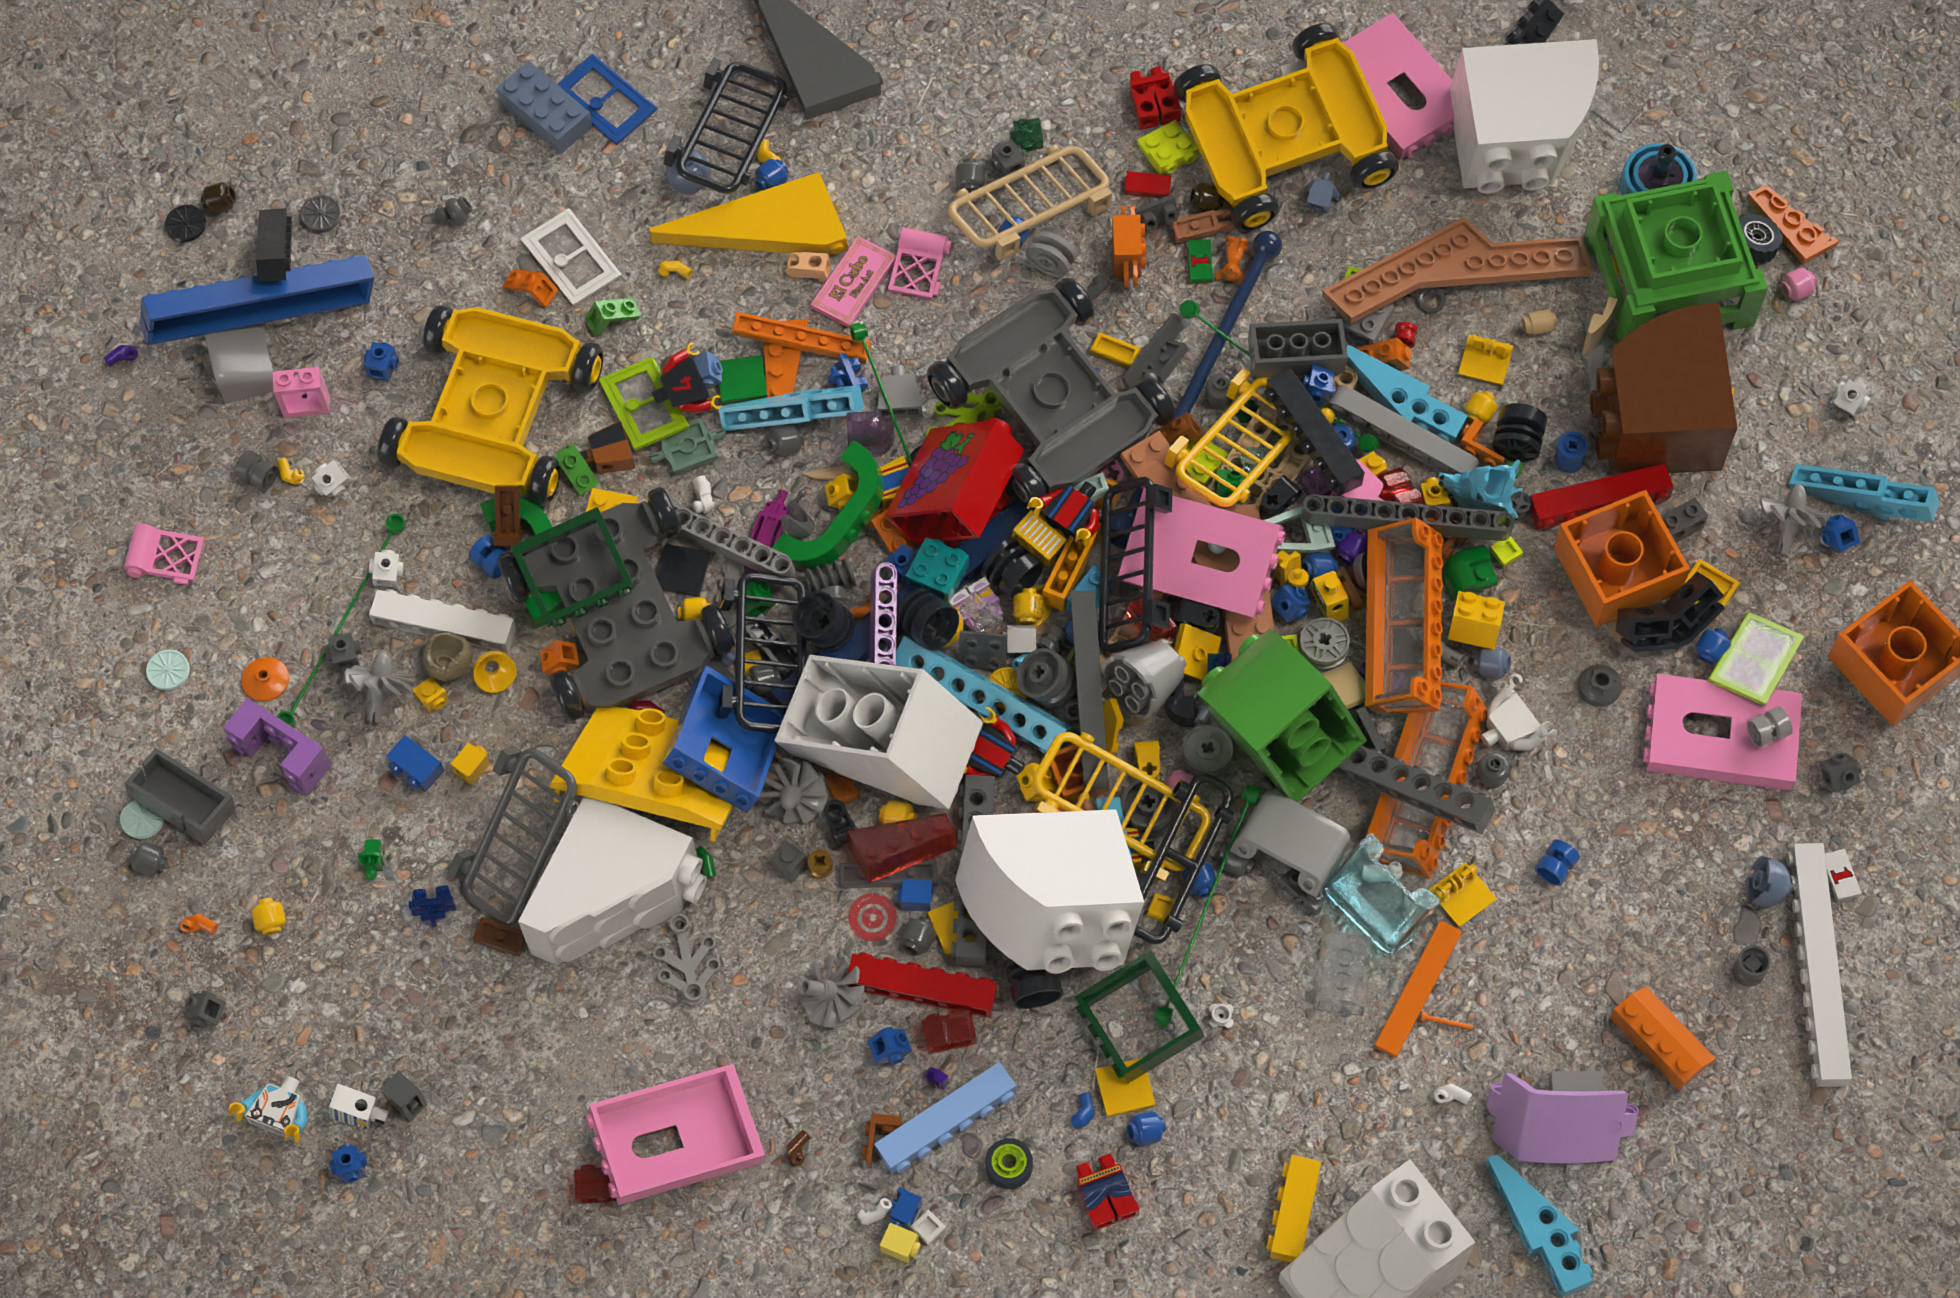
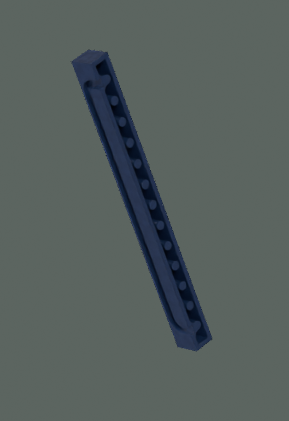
M1018 499L1013 501L1005 512L996 514L990 523L985 526L979 538L968 539L957 544L955 548H959L969 555V567L955 593L981 574L983 564L989 555L1003 541L1011 538L1013 529L1031 511L1025 508ZM906 584L897 594V608L903 598L914 590L907 587ZM888 598L883 602V604L888 603ZM870 612L866 614L864 620L859 624H855L854 634L843 648L835 652H817L814 655L867 662L870 659ZM880 616L878 619L880 626L887 628L888 620ZM896 625V639H897V638H898L900 635H902L904 632H902L901 630H899L898 627H897V625ZM884 640L878 641L880 650L887 646ZM794 669L786 680H781L777 683L796 685L797 669ZM772 688L770 691L772 702L775 705L789 706L795 690Z

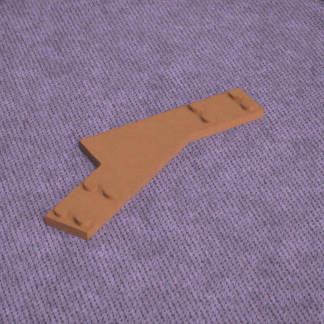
M1463 217L1324 289L1322 297L1352 324L1420 288L1591 275L1592 267L1582 236L1492 243L1472 223Z
M1160 431L1121 453L1120 458L1135 479L1148 477L1154 484L1171 488L1173 496L1212 506L1206 498L1178 480L1176 467L1179 462L1173 468L1164 464L1171 446ZM1185 469V473L1192 478L1187 469ZM1258 504L1232 505L1229 507L1213 506L1260 519ZM1197 540L1192 561L1194 564L1212 569L1232 572L1239 566L1240 557L1235 550L1226 548L1220 554H1215L1210 551L1208 542ZM1265 591L1262 600L1265 601L1264 611L1262 615L1258 614L1257 619L1223 610L1229 663L1239 656L1238 649L1248 637L1254 634L1261 636L1269 628L1274 631L1269 592Z

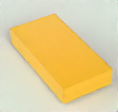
M1101 332L1098 333L1090 349L1091 355L1127 369L1131 367L1141 353L1140 347Z

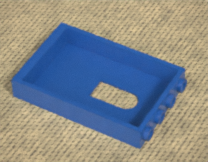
M706 665L693 683L662 764L748 813L760 796L777 747L775 742L777 734L743 729L736 722L735 710H731L728 718H719L718 695L723 685L733 686V695H735V682ZM744 688L745 702L770 704ZM744 706V716L748 721L781 725L786 714L782 710ZM711 738L731 749L723 772L704 761Z

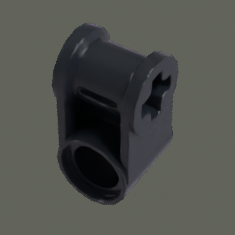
M1286 475L1281 476L1263 494L1259 510L1261 516L1269 519L1280 515L1299 499L1303 490Z
M1179 599L1173 624L1180 627V624L1186 623L1212 633L1220 626V613L1213 606L1200 604L1189 599ZM1209 616H1212L1213 619L1210 621V623H1207L1206 619H1208Z
M837 799L828 801L824 807V816L836 847L840 849L845 843L854 839L860 840L854 821L851 820L844 803ZM832 810L841 811V815L838 817H832L829 813Z

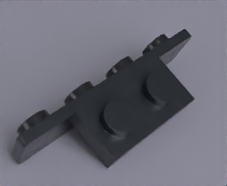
M1533 0L1527 7L1528 12L1517 21L1516 29L1506 37L1505 41L1507 42L1505 45L1519 44L1524 35L1533 43H1545L1564 16V13L1551 0Z

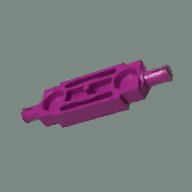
M779 489L776 500L766 502L764 510L759 512L750 536L751 539L772 548L783 532H785L781 524V518L783 515H789V507L784 504L788 495L787 491ZM768 557L761 558L759 562L765 561ZM747 567L749 569L748 573H758V571Z

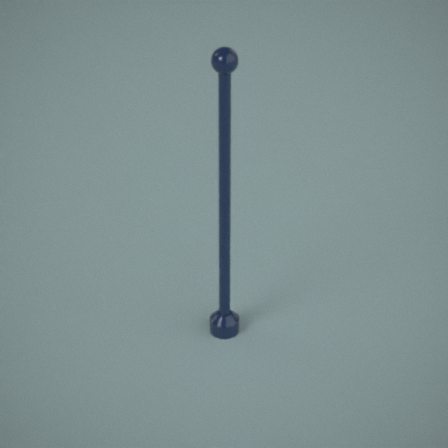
M1273 231L1260 232L1254 238L1253 250L1255 256L1217 328L1228 337L1267 260L1276 258L1282 250L1281 238ZM1215 332L1171 421L1186 412H1191L1227 341L1217 332ZM1141 487L1135 489L1127 506L1140 502L1143 492ZM1138 508L1111 515V533L1133 527ZM1130 533L1111 538V544L1118 548L1126 549Z

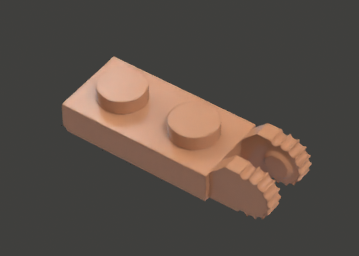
M1211 210L1178 218L1177 221L1170 223L1176 244L1219 234L1220 232L1227 233L1235 230L1230 220L1218 223V221L1229 219L1232 210Z

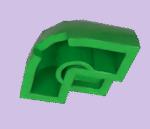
M1482 544L1460 550L1451 555L1445 562L1442 575L1451 602L1457 600L1458 591L1474 593L1497 586L1498 580L1490 562L1491 556L1485 545Z

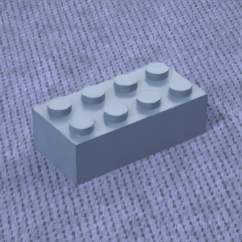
M529 60L496 88L499 102L560 154L593 127L590 112Z

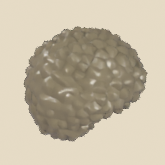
M448 632L435 634L430 637L423 649V668L433 679L443 681L455 680L462 677L472 663V647L465 638L458 634Z

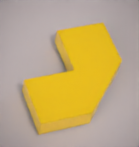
M1110 698L1103 704L1106 751L1115 755L1119 747V742H1117L1119 729L1123 727L1124 719L1117 699Z

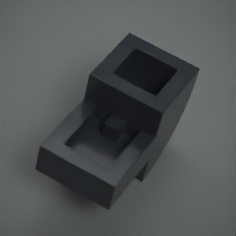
M1183 677L1165 701L1164 708L1168 718L1175 724L1182 727H1194V696H1184Z

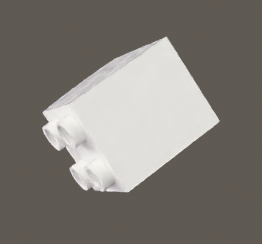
M1596 39L1462 48L1451 82L1450 95L1455 117L1453 121L1454 135L1463 188L1477 187L1479 192L1488 194L1500 191L1505 185L1522 184L1525 190H1539L1556 179L1573 152L1595 94L1599 69Z
M1116 810L977 815L972 817L955 881L969 915L993 945L1026 970L1046 969L1049 973L1057 974L1063 973L1070 968L1094 967L1099 971H1108L1124 964L1144 900Z

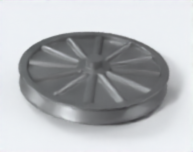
M318 195L308 199L303 204L300 217L307 229L313 232H326L333 229L339 223L341 208L334 198Z

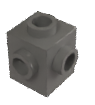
M1012 139L1000 142L992 148L990 162L994 170H999L1003 177L1025 167L1024 153L1019 145L1016 146Z
M338 633L334 637L328 638L329 647L325 648L328 661H333L337 673L346 671V668L351 669L354 665L360 666L358 654H362L359 640L354 641L352 633Z
M1847 753L1835 754L1832 758L1819 762L1823 784L1833 792L1847 790L1853 785L1861 783L1859 773H1861L1860 764Z
M208 991L191 994L185 1002V1011L182 1017L190 1020V1024L197 1028L204 1029L205 1026H216L219 1024L226 1002L216 998L215 994Z

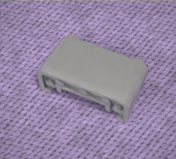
M263 324L205 334L214 376L225 404L273 392V372L279 370L278 367L273 368L263 332Z
M1268 791L1258 802L1234 841L1230 852L1242 858L1250 859L1256 854L1258 849L1300 871L1301 873L1298 877L1300 888L1317 898L1338 869L1350 842V834L1339 824L1276 791Z

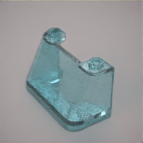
M1370 833L1363 838L1329 879L1325 886V892L1380 949L1388 953H1395L1421 934L1441 901L1425 888H1419L1412 893L1407 890L1377 860L1383 854L1384 848L1382 843Z

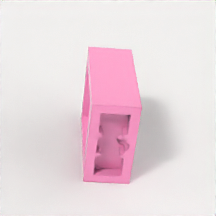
M319 367L273 372V391L284 418L330 413L329 392Z

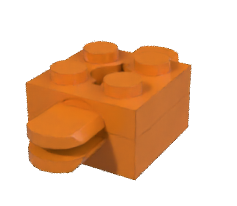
M1130 205V215H1126V207L1121 206V215H1113L1112 223L1114 278H1123L1124 288H1129V277H1132L1133 287H1138V277H1141V268L1146 267L1145 223H1140V215H1135L1134 205Z

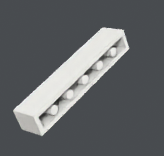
M377 589L369 613L374 625L429 637L442 632L458 634L470 643V646L498 650L507 654L516 631L514 620L506 614H489L483 609L470 610L459 604L447 605L436 599L424 600L413 594L401 595L390 589L385 591Z

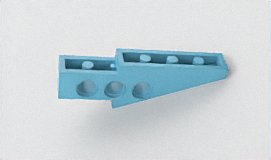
M1350 345L1346 347L1348 355L1347 366L1356 371L1360 384L1379 404L1454 444L1468 415L1429 396L1430 386ZM1392 399H1398L1401 403H1395ZM1413 410H1420L1422 414H1416ZM1434 420H1439L1443 424L1438 425L1434 422Z
M860 385L829 389L814 388L721 406L719 414L722 428H724V431L809 422L812 419L854 415L862 410L864 405Z
M1796 464L1789 482L1791 489L1795 485L1801 484L1808 495L1889 521L1890 517L1933 522L1939 506L1938 496L1934 487L1890 482L1887 476Z
M1498 1154L1489 1157L1485 1164L1529 1256L1540 1253L1561 1298L1588 1288L1593 1281V1272L1589 1264H1584L1580 1256L1582 1250L1577 1240H1572V1238L1576 1237L1579 1229ZM1547 1215L1551 1218L1552 1222L1544 1224L1540 1221L1539 1216ZM1554 1237L1559 1238L1563 1246L1555 1247L1550 1239ZM1562 1262H1572L1574 1269L1566 1270L1562 1266Z

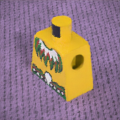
M1331 571L1312 579L1308 591L1321 617L1332 618L1338 622L1348 619L1349 599L1336 572Z

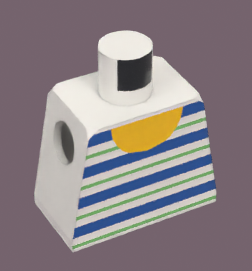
M337 1084L329 1106L330 1119L369 1129L371 1121L385 1125L389 1115V1110L377 1107V1101L374 1096Z

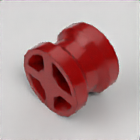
M1398 322L1395 325L1396 335L1393 338H1398L1409 348H1413L1416 343L1414 336L1417 334L1418 327L1411 322Z

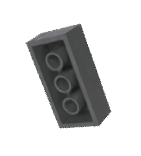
M1342 319L1250 324L1248 346L1253 378L1274 377L1289 369H1292L1296 376L1306 375L1313 364L1334 371V374L1345 373L1348 355Z

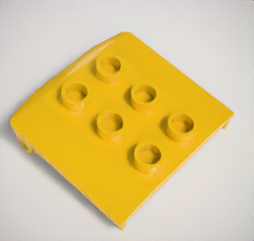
M621 707L597 708L561 765L574 776L577 783L576 795L711 828L710 841L715 842L734 806L662 764L679 719L666 717L663 712L650 708L642 710ZM711 738L704 761L723 772L731 749ZM555 775L551 781L550 788L555 789L557 794L563 796L567 791V784L561 777ZM554 798V802L559 803V800Z

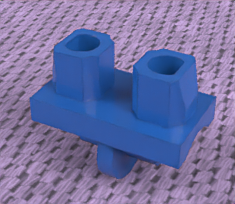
M840 353L839 361L830 369L832 374L827 377L828 383L832 386L837 385V387L860 385L861 392L866 391L868 387V381L865 376H855V373H858L861 368L858 358H848L846 353Z

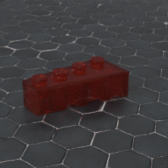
M946 813L847 831L848 849L868 883L957 848L956 830Z

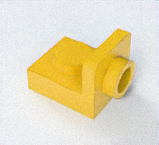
M429 677L413 689V693L429 713L442 709L447 701H449L446 690L441 688L432 677Z

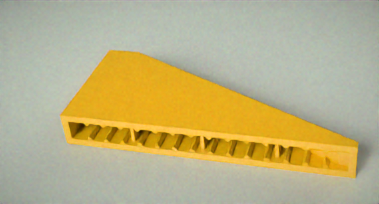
M820 172L649 228L653 244L777 253H828V255L840 254L848 249L846 234Z

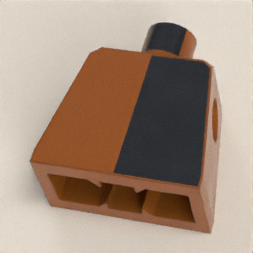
M621 421L587 437L590 449L581 451L580 454L587 464L595 462L599 474L635 469L634 459Z

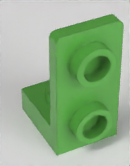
M633 298L602 300L594 302L585 316V320L593 336H600L610 321L639 319L641 312Z
M570 443L552 455V457L559 461L561 468L579 495L586 493L599 484V481L574 444Z

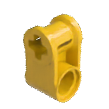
M1159 741L1134 742L1137 769L1146 774L1151 772L1149 776L1159 780Z

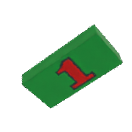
M1211 239L1188 240L1190 284L1213 283Z

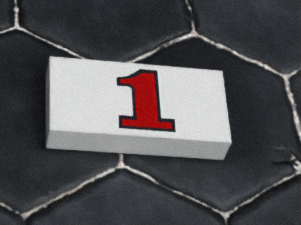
M1845 849L1826 853L1828 881L1836 902L1859 897L1861 890Z

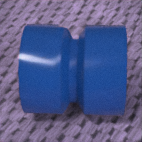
M1567 432L1560 437L1554 462L1562 472L1574 473L1583 467L1589 447L1585 436L1578 432Z
M485 535L472 546L469 552V559L479 567L483 566V571L493 579H497L502 576L497 559L501 554L508 551L504 547L494 546L493 538Z
M1555 839L1546 850V855L1542 856L1536 865L1535 871L1548 883L1561 886L1569 875L1568 870L1573 869L1580 855L1568 843Z

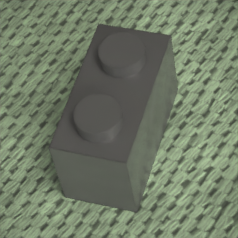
M399 1070L384 1080L381 1090L388 1103L411 1122L427 1105L420 1089Z

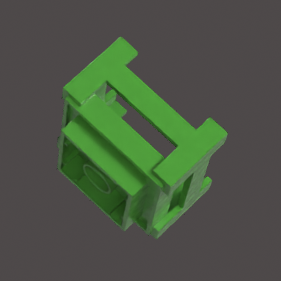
M1728 171L1707 174L1702 180L1617 196V193L1594 197L1584 238L1590 255L1596 254L1609 297L1618 299L1614 311L1618 322L1616 329L1618 342L1642 324L1652 320L1655 313L1740 297L1738 304L1720 307L1722 324L1731 322L1732 330L1755 326L1768 286L1762 269L1755 268L1731 199L1734 188ZM1609 237L1627 292L1625 300L1604 239Z

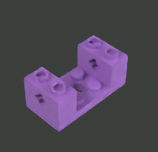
M248 698L223 727L227 734L226 739L232 743L231 748L241 756L246 754L252 758L267 739L277 746L282 744L287 747L289 754L280 766L284 772L283 776L289 782L288 786L297 793L302 791L309 795L332 766L322 746Z

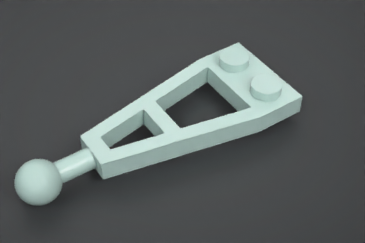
M1302 506L1264 520L1281 524L1299 516L1301 517L1308 543H1283L1282 546L1278 545L1277 552L1283 550L1288 553H1293L1294 551L1298 553H1315L1333 550L1335 547L1330 526L1305 522L1301 515ZM1309 507V508H1308L1310 511H1317V510H1318V509H1316V508H1314V507ZM1208 543L1210 551L1215 554H1220L1226 549V547Z

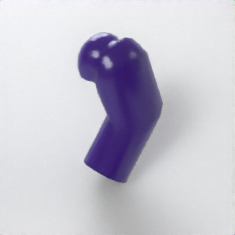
M119 345L103 359L111 367L119 360H135L138 356V350L134 346Z

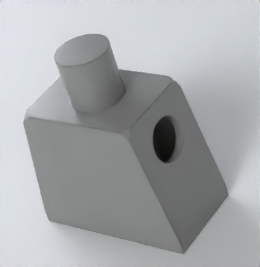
M902 365L892 366L891 375L883 376L881 383L895 418L923 417L922 402L915 376L913 374H905L904 366ZM880 389L878 401L879 420L892 419Z

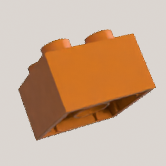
M1646 490L1560 524L1553 547L1596 627L1616 620L1618 609L1648 607L1672 597L1685 584L1690 571L1687 562Z
M1910 580L1839 633L1828 658L1894 727L1960 677V631Z

